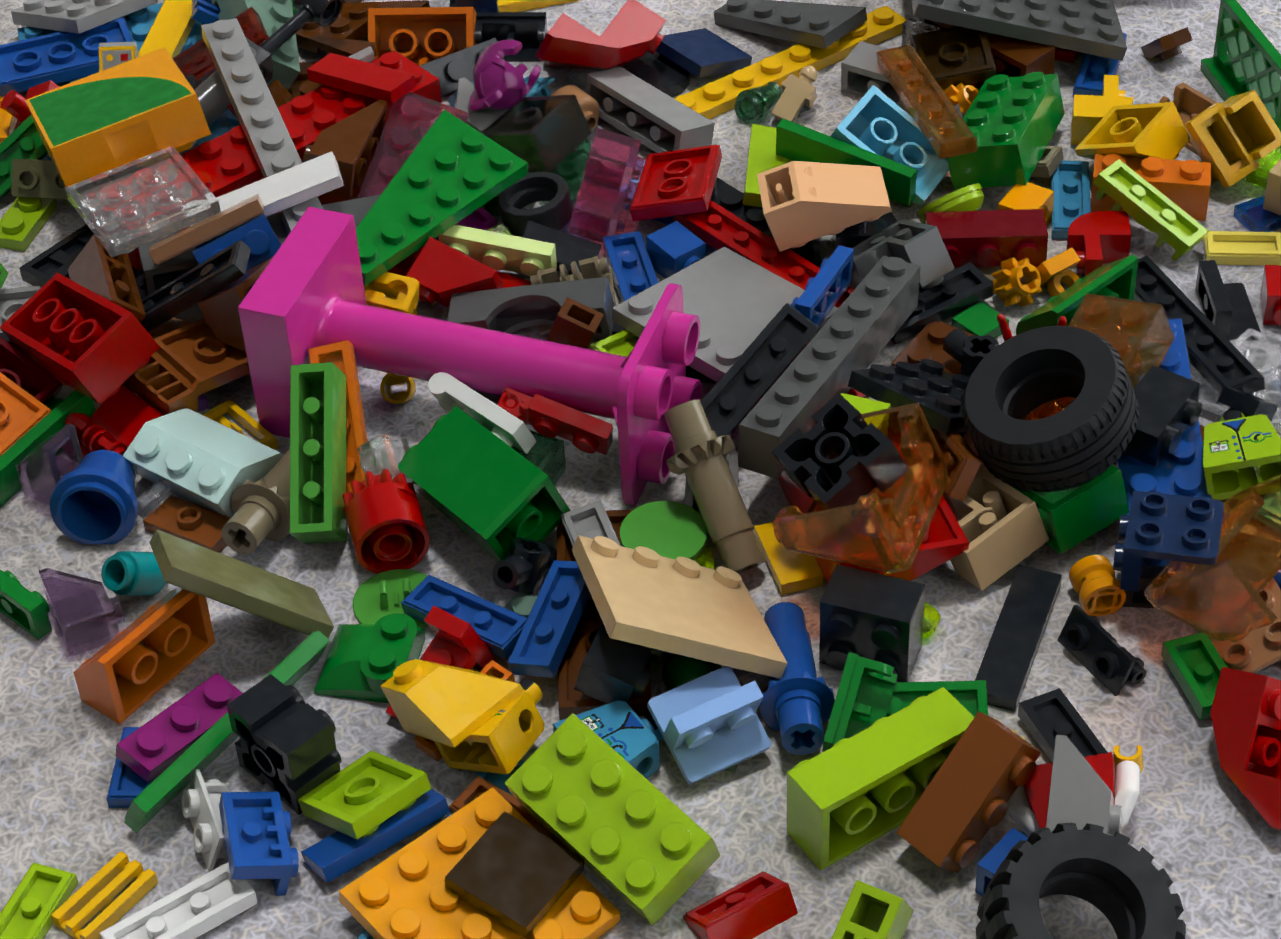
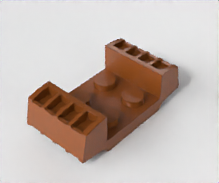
M203 318L154 338L160 347L151 355L149 362L141 369L136 370L125 382L140 398L163 415L183 408H188L198 413L199 395L250 374L246 352L219 341Z

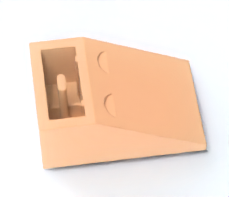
M791 161L757 174L763 214L780 252L789 248L802 247L811 240L825 235L838 234L847 227L864 221H874L883 214L892 212L881 167Z

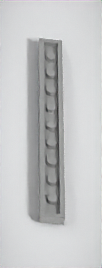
M237 18L218 20L214 23L201 25L204 42L263 177H269L301 164L300 156ZM318 196L279 212L288 235L308 207L324 210Z

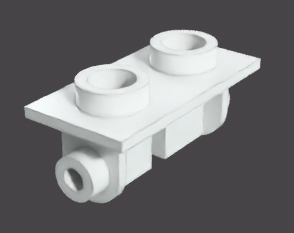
M195 769L189 788L185 789L182 793L181 809L183 816L191 821L194 830V848L197 853H202L207 870L211 871L214 869L217 858H228L219 802L221 793L229 792L226 784L221 783L218 779H210L204 783L200 769Z

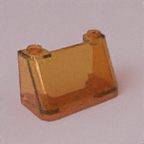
M919 402L861 414L867 425L872 423L894 443L909 469L883 494L875 487L868 495L860 496L854 505L822 510L814 499L808 512L802 514L795 505L782 507L772 524L778 542L791 552L880 572L893 573L909 570L948 480L944 456Z

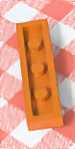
M349 340L308 350L310 364L333 362L346 375V493H353L350 482L357 480L361 483L365 479V473L368 471L372 472L354 347Z

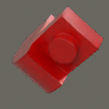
M1094 211L1079 216L1070 224L1066 250L1073 247L1081 260L1075 266L1076 274H1082L1084 278L1095 269L1101 267L1102 264H1109L1129 256L1131 229L1128 213L1125 211Z

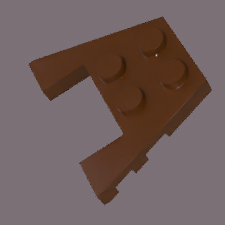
M429 1L343 3L341 13L330 26L324 28L315 22H307L297 31V46L317 54L321 53L322 49L345 57H349L371 46L376 57L375 42L360 41L368 35V8L430 7Z

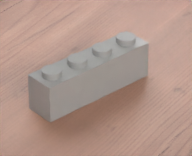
M616 67L587 74L585 92L598 102L600 107L599 117L654 152L660 153L712 145L714 122L624 68Z

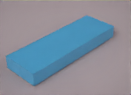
M1062 161L1050 177L1051 190L1054 191L1051 239H1067L1070 224L1079 216L1091 212L1089 162Z

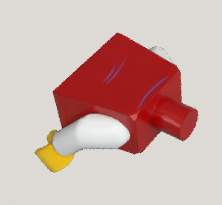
M1120 745L1114 746L1113 754L1108 752L1084 757L1112 791L1114 797L1113 805L1122 806L1121 827L1128 823L1140 794V773L1144 767L1141 745H1137V753L1129 757L1120 754ZM1053 762L1036 765L1032 777L1024 785L1018 786L1007 802L1009 816L1028 836L1043 827L1046 828Z

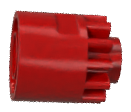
M384 469L381 475H374L368 471L365 473V479L361 483L357 480L351 481L353 493L347 492L343 494L342 497L345 504L343 510L355 554L360 565L375 574L394 569H411L417 565L429 550L430 537L413 483H407L404 473L397 474L392 480L389 469Z

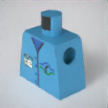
M617 700L576 715L646 779L660 769L659 741L664 738L651 714L640 719L625 701ZM563 719V720H560V721L554 723V724H553V732H555L556 729H557L566 719Z

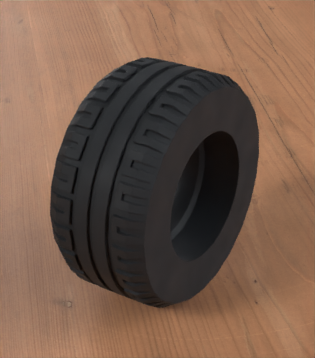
M1047 326L1032 329L1011 337L995 347L981 360L972 373L962 399V417L984 466L995 478L1001 479L1002 482L1012 487L1037 492L1070 489L1086 483L1105 472L1121 457L1132 440L1139 418L1138 400L1118 351L1103 337L1071 326ZM1063 397H1077L1069 406L1052 416L1037 420H1024L1030 412L1048 401Z

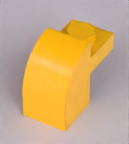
M1104 75L1102 96L1074 94L1071 144L1079 145L1113 106L1133 105L1134 97H1125L1126 91L1119 90V75Z

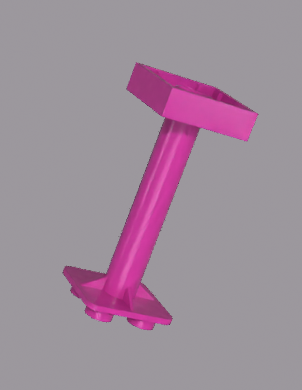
M308 207L238 307L259 424L272 435L289 439L291 365L310 364L308 350L310 348L349 340L354 347L356 366L360 368L429 381L438 372H445L474 391L501 396L504 389L508 387L530 397H534L536 393L586 414L615 419L619 435L622 499L624 504L636 506L648 481L665 484L671 473L666 461L675 455L674 447L676 445L663 414L682 403L699 399L701 402L702 399L701 381L686 377L685 365L689 366L692 363L697 351L700 337V319L698 315L683 313V290L681 285L669 283L666 286L638 342L627 357L367 306L354 216Z

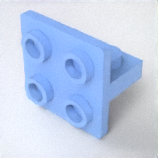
M724 666L651 698L647 704L681 773L690 785L765 752L771 746V741L756 714L764 698L756 681L741 686L731 667Z

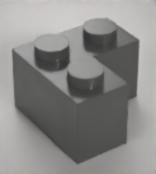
M901 219L852 247L854 249L850 286L855 290L883 256L898 257L906 262L921 266L919 287L922 289L938 285L944 280L943 275L955 268L937 226Z

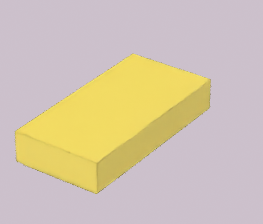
M1209 231L1203 239L1205 260H1215L1217 265L1281 266V232Z

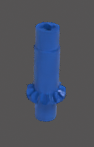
M781 602L771 606L766 611L764 621L785 657L787 666L781 679L770 677L768 690L762 693L764 698L761 701L760 710L764 721L771 728L780 732L782 745L785 750L795 755H808L814 753L823 745V725L830 719L835 698L833 688H829L826 685L823 677L817 678L811 638L806 628L805 615L802 608L794 603Z

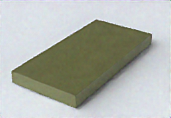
M157 529L149 542L166 583L307 635H311L314 631L317 632L319 630L324 636L329 638L334 629V625L314 588Z

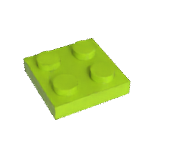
M371 750L299 798L298 802L304 816L358 840L375 832L382 822L398 811L410 808L414 805L417 798L432 788L426 772Z

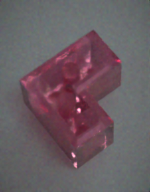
M597 128L588 155L583 180L573 208L568 233L603 243L602 237L615 235L616 231L624 232L630 210L623 209L625 203L632 204L638 183L631 180H639L645 158L638 156L641 140Z

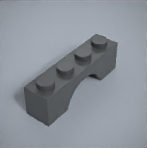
M608 277L453 293L447 321L509 334L532 326H553L562 305L568 297L604 314L593 340H600L612 336V308L614 307V301Z

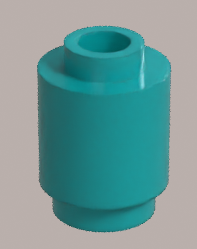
M120 551L107 558L102 566L101 576L104 585L117 595H156L166 584L153 552Z

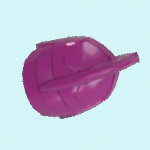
M516 40L498 41L487 47L481 54L473 70L474 91L468 102V109L471 112L485 108L494 110L509 109L518 104L533 88L540 75L541 67L536 65L532 69L526 84L523 74L527 71V67L524 63L519 64L515 68L507 61L501 59L505 55H516L522 49L521 42Z

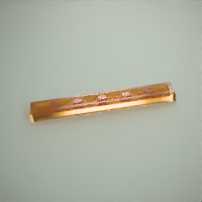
M912 45L876 52L877 64L940 159L977 152V139Z

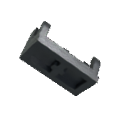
M477 12L474 41H477V44L493 38H496L497 42L516 40L522 43V49L516 55L503 56L505 61H541L535 56L548 32L546 12Z

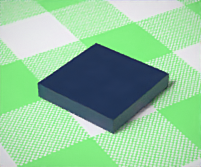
M706 28L663 35L664 39L656 50L657 53L697 78L735 72L750 66L752 56Z

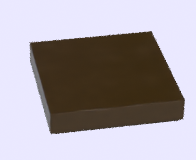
M957 26L912 35L924 91L929 89L931 91L946 89L951 85L956 87L959 83L967 85L983 82L996 75V68L986 32Z
M504 811L445 876V888L526 938L584 871L585 860Z

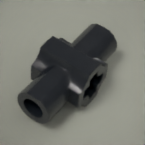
M961 329L952 330L943 341V350L961 364V374L971 377L981 360L995 347L999 346V342L990 335L979 336L973 334L969 336Z
M514 538L511 540L506 559L499 561L494 566L492 573L493 581L501 589H510L517 593L533 595L539 592L544 573L549 571L553 561L557 560V553L549 544L540 543L533 539Z

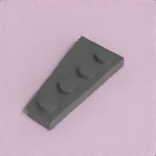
M728 0L725 5L714 11V19L716 25L826 49L867 21L866 7L773 0Z

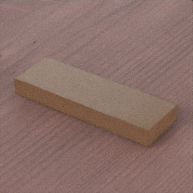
M259 194L151 245L149 254L154 264L159 265L262 215L265 206Z

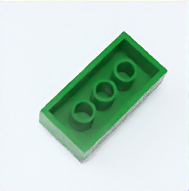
M1032 72L1020 77H1008L1007 75L1000 74L986 79L945 147L953 189H961L976 183H980L981 187L1027 184L1065 114L1057 74L1044 75L1042 72Z

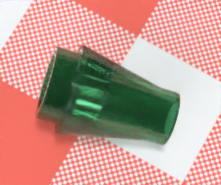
M768 82L765 85L740 92L734 105L737 117L747 124L761 123L781 97L782 90L780 86L775 82Z

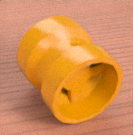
M1103 555L1086 556L1078 560L1071 567L1069 580L1073 589L1079 594V602L1088 616L1097 617L1113 614L1123 606L1126 600V593L1124 590H1120L1121 583L1115 578V570H1113V566L1107 557Z

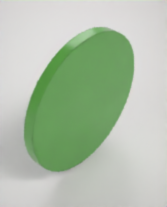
M654 501L635 508L625 517L620 527V542L623 547L635 549L638 546L647 547L657 552L660 556L675 560L677 557H686L694 560L706 546L707 528L702 516L690 506L675 501Z
M394 569L370 577L361 584L354 595L353 612L360 624H375L386 615L394 613L404 614L401 602L427 575L414 570ZM413 618L417 624V628H422L427 625L426 623Z

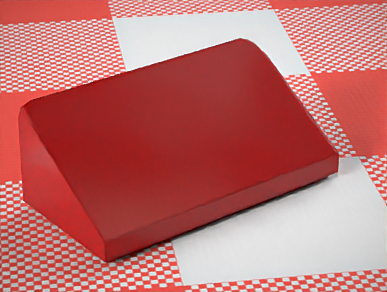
M762 871L686 912L683 915V919L699 939H753L798 914V910L789 884Z

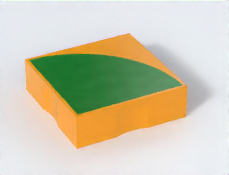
M165 47L25 100L39 136L49 156L52 157L57 172L67 190L120 170L139 160L167 152L211 135L196 92Z

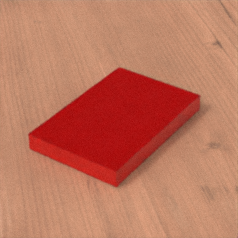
M720 145L648 154L630 207L632 220L641 221L706 212L722 160Z

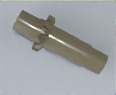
M699 399L691 400L669 409L663 415L676 445L674 448L677 454L669 458L666 464L673 474L681 475L685 473L713 545L717 546L724 566L739 574L763 564L765 559L754 535V526L726 460V456L731 454L735 448L731 436H716L715 431H712Z
M290 448L263 479L255 483L247 479L233 492L231 507L234 515L222 528V537L233 551L244 555L251 554L264 539L278 541L284 539L290 533Z

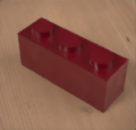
M1043 209L926 212L925 224L937 226L954 268H959L969 262L975 267L990 268L1001 266L1002 261L1013 257L1017 261L1028 258L1030 264L1037 268L1047 259L1048 232Z

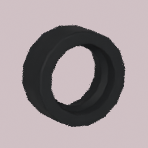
M551 172L529 173L501 192L497 198L505 229L511 235L523 237L528 221L561 230L570 221L574 213L567 182L560 175ZM550 201L538 208L522 209L534 202Z

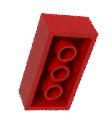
M58 272L0 326L1 331L20 352L52 376L100 405L106 399L114 396L119 391L121 384L136 370L144 367L149 362L151 355L160 347L132 312Z

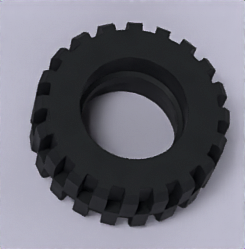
M1070 822L1057 824L1052 832L1050 828L1045 827L1036 830L1030 834L1026 841L1020 840L1009 851L987 885L986 892L979 902L977 916L980 922L975 929L976 939H1054L1043 922L1039 908V899L1056 894L1075 896L1094 905L1109 920L1118 939H1185L1186 924L1183 920L1178 919L1184 911L1180 896L1177 893L1171 894L1169 890L1173 881L1164 868L1159 871L1151 863L1155 857L1142 847L1138 851L1128 844L1130 838L1117 831L1113 836L1103 833L1104 827L1086 823L1082 830H1077L1076 824Z

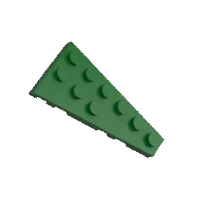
M444 109L355 229L363 285L366 286L423 247L430 237L436 238L526 176L528 163Z

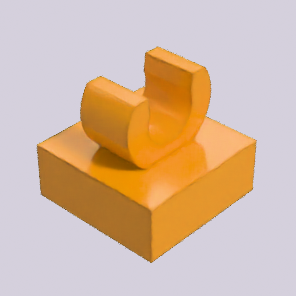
M1073 247L1042 262L1037 267V270L1041 273L1040 287L1042 288L1047 285V290L1051 297L1065 291L1060 282L1065 283L1069 288L1080 279L1075 272L1071 271L1081 261Z

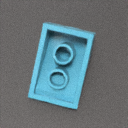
M874 85L830 135L838 140L916 169V192L913 202L922 205L949 171L945 153L946 145Z

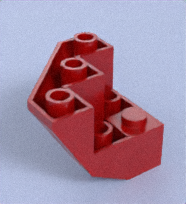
M1222 667L1210 712L1220 767L1270 827L1281 830V680L1266 675Z

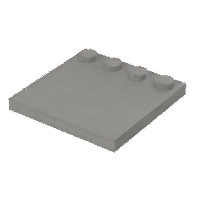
M723 247L613 307L612 322L640 337L666 286L669 283L681 285L683 290V313L698 315L700 319L698 347L694 359L689 366L718 382L786 303L791 305L794 298H800L805 290L732 250ZM833 307L828 316L820 325L819 330L837 311V307Z

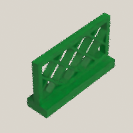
M1221 0L1214 54L1211 58L1201 59L1200 70L1224 101L1232 96L1255 90L1281 132V54L1236 0Z

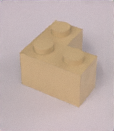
M982 467L977 471L963 501L950 497L960 520L958 523L969 541V549L964 550L963 553L950 560L955 572L981 591L1049 540L1035 501L1007 483L1002 482L1001 479L995 478L994 475Z

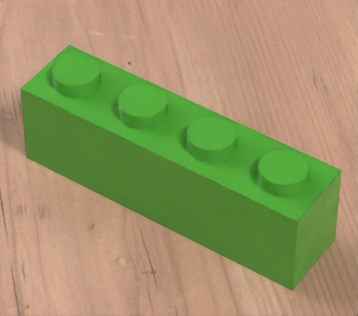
M333 362L291 365L290 534L304 544L346 542V517L343 510L345 504L342 497L346 493V375Z

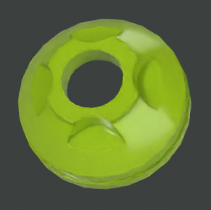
M980 183L958 189L922 207L916 212V215L921 223L925 224L926 212L979 211L984 200Z

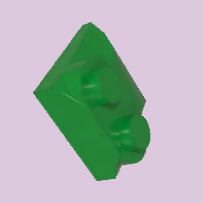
M400 613L386 615L375 624H339L314 688V694L389 703L380 686L394 676L393 672L399 665L410 660L419 659L426 639L424 628H417L413 618Z

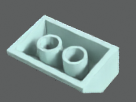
M183 408L145 422L123 454L125 459L132 464L134 470L142 478L198 506L229 518L234 515L231 507L233 492L247 479L254 483L263 479L283 456L280 452L188 408Z

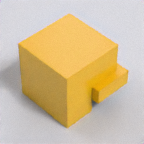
M1255 90L1232 96L1222 103H1214L1185 123L1190 142L1201 160L1211 163V176L1215 180L1219 179L1224 188L1232 186L1260 167L1257 159L1265 157L1281 146V132Z

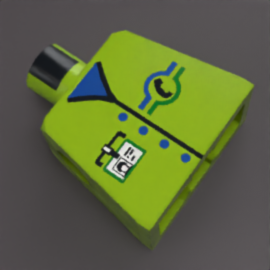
M1232 410L1223 414L1220 422L1209 423L1204 427L1203 468L1207 494H1211L1214 500H1224L1281 489V438L1266 415L1259 414L1245 417L1242 412Z

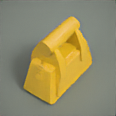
M385 272L368 285H363L367 306L418 315L416 310L419 301L420 283L417 279Z

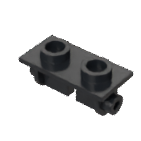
M1078 605L1073 606L1057 641L1114 696L1120 694L1125 682L1130 680L1133 684L1140 683L1147 674V671L1144 669V662L1139 657L1135 658L1124 647H1121L1117 640L1100 625V620L1096 616H1088Z

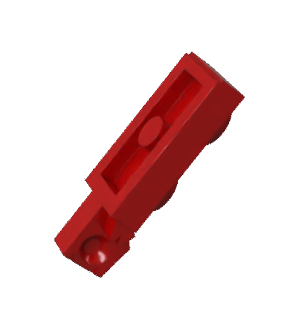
M506 387L497 404L523 421L525 425H532L534 430L541 435L549 438L559 436L569 440L576 448L590 454L599 452L607 455L612 444L613 426L611 423L536 393L534 397H530Z

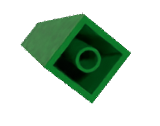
M457 406L448 414L441 416L434 423L432 430L417 445L409 448L401 462L396 466L400 473H404L406 481L413 483L416 491L497 562L506 559L512 539L519 537L522 539H533L541 543L562 522L560 515L571 511L547 474Z

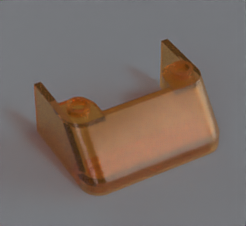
M1281 474L1247 488L1223 503L1224 512L1217 562L1213 565L1170 561L1144 591V595L1155 609L1218 641L1230 639L1232 643L1243 639L1253 630L1273 624L1277 617L1259 593L1281 569Z

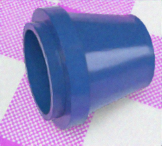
M97 450L86 455L73 471L64 475L57 482L51 495L50 513L59 530L80 544H116L127 537L133 529L138 515V501L134 493L136 476L132 464L121 454L110 450Z

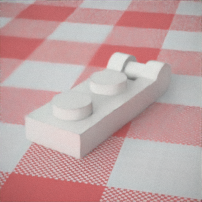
M438 372L429 379V391L438 399L445 412L449 413L457 406L510 447L513 445L525 454L537 442L523 421L448 373Z

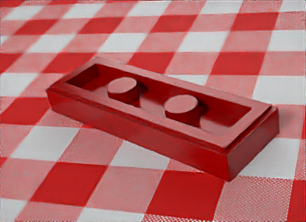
M329 53L307 68L309 81L377 100H385L392 104L416 87L414 74L334 53Z

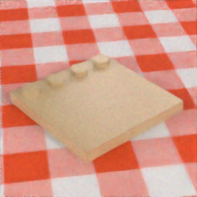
M578 535L572 552L609 638L781 679L787 666V661L742 581L741 576L737 572L726 567H717L716 570L702 567L694 560L686 557H677L676 560L663 557L647 547L638 546L635 549L619 546L615 541L603 536H595L592 539Z

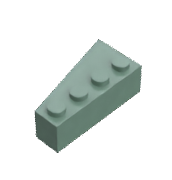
M292 0L211 1L213 5L221 10L218 15L219 20L237 18L245 37L258 46L264 43L293 17ZM296 33L271 55L274 77L267 83V86L278 79L289 90L299 75L300 65Z

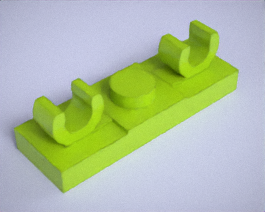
M1120 159L1099 173L1093 183L1099 188L1096 192L1098 200L1108 195L1115 201L1111 211H1119L1122 208L1138 224L1159 236L1155 242L1157 248L1162 247L1165 243L1175 249V253L1171 259L1174 261L1193 249L1209 232V230Z

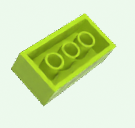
M942 687L927 696L918 697L909 706L891 716L878 719L872 726L858 734L839 740L832 748L814 758L799 762L792 770L787 772V834L822 871L898 828L970 725L974 716Z
M574 713L505 782L511 794L524 809L565 847L584 859L585 865L651 926L658 922L720 857V853L708 833Z

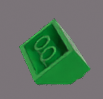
M1133 254L1101 266L1084 278L1078 279L1071 287L1059 295L1050 298L1046 304L1030 315H1025L1017 324L1016 335L1032 329L1057 326L1058 319L1061 316L1066 317V326L1084 329L1097 335L1099 323L1129 321L1132 319L1139 258Z

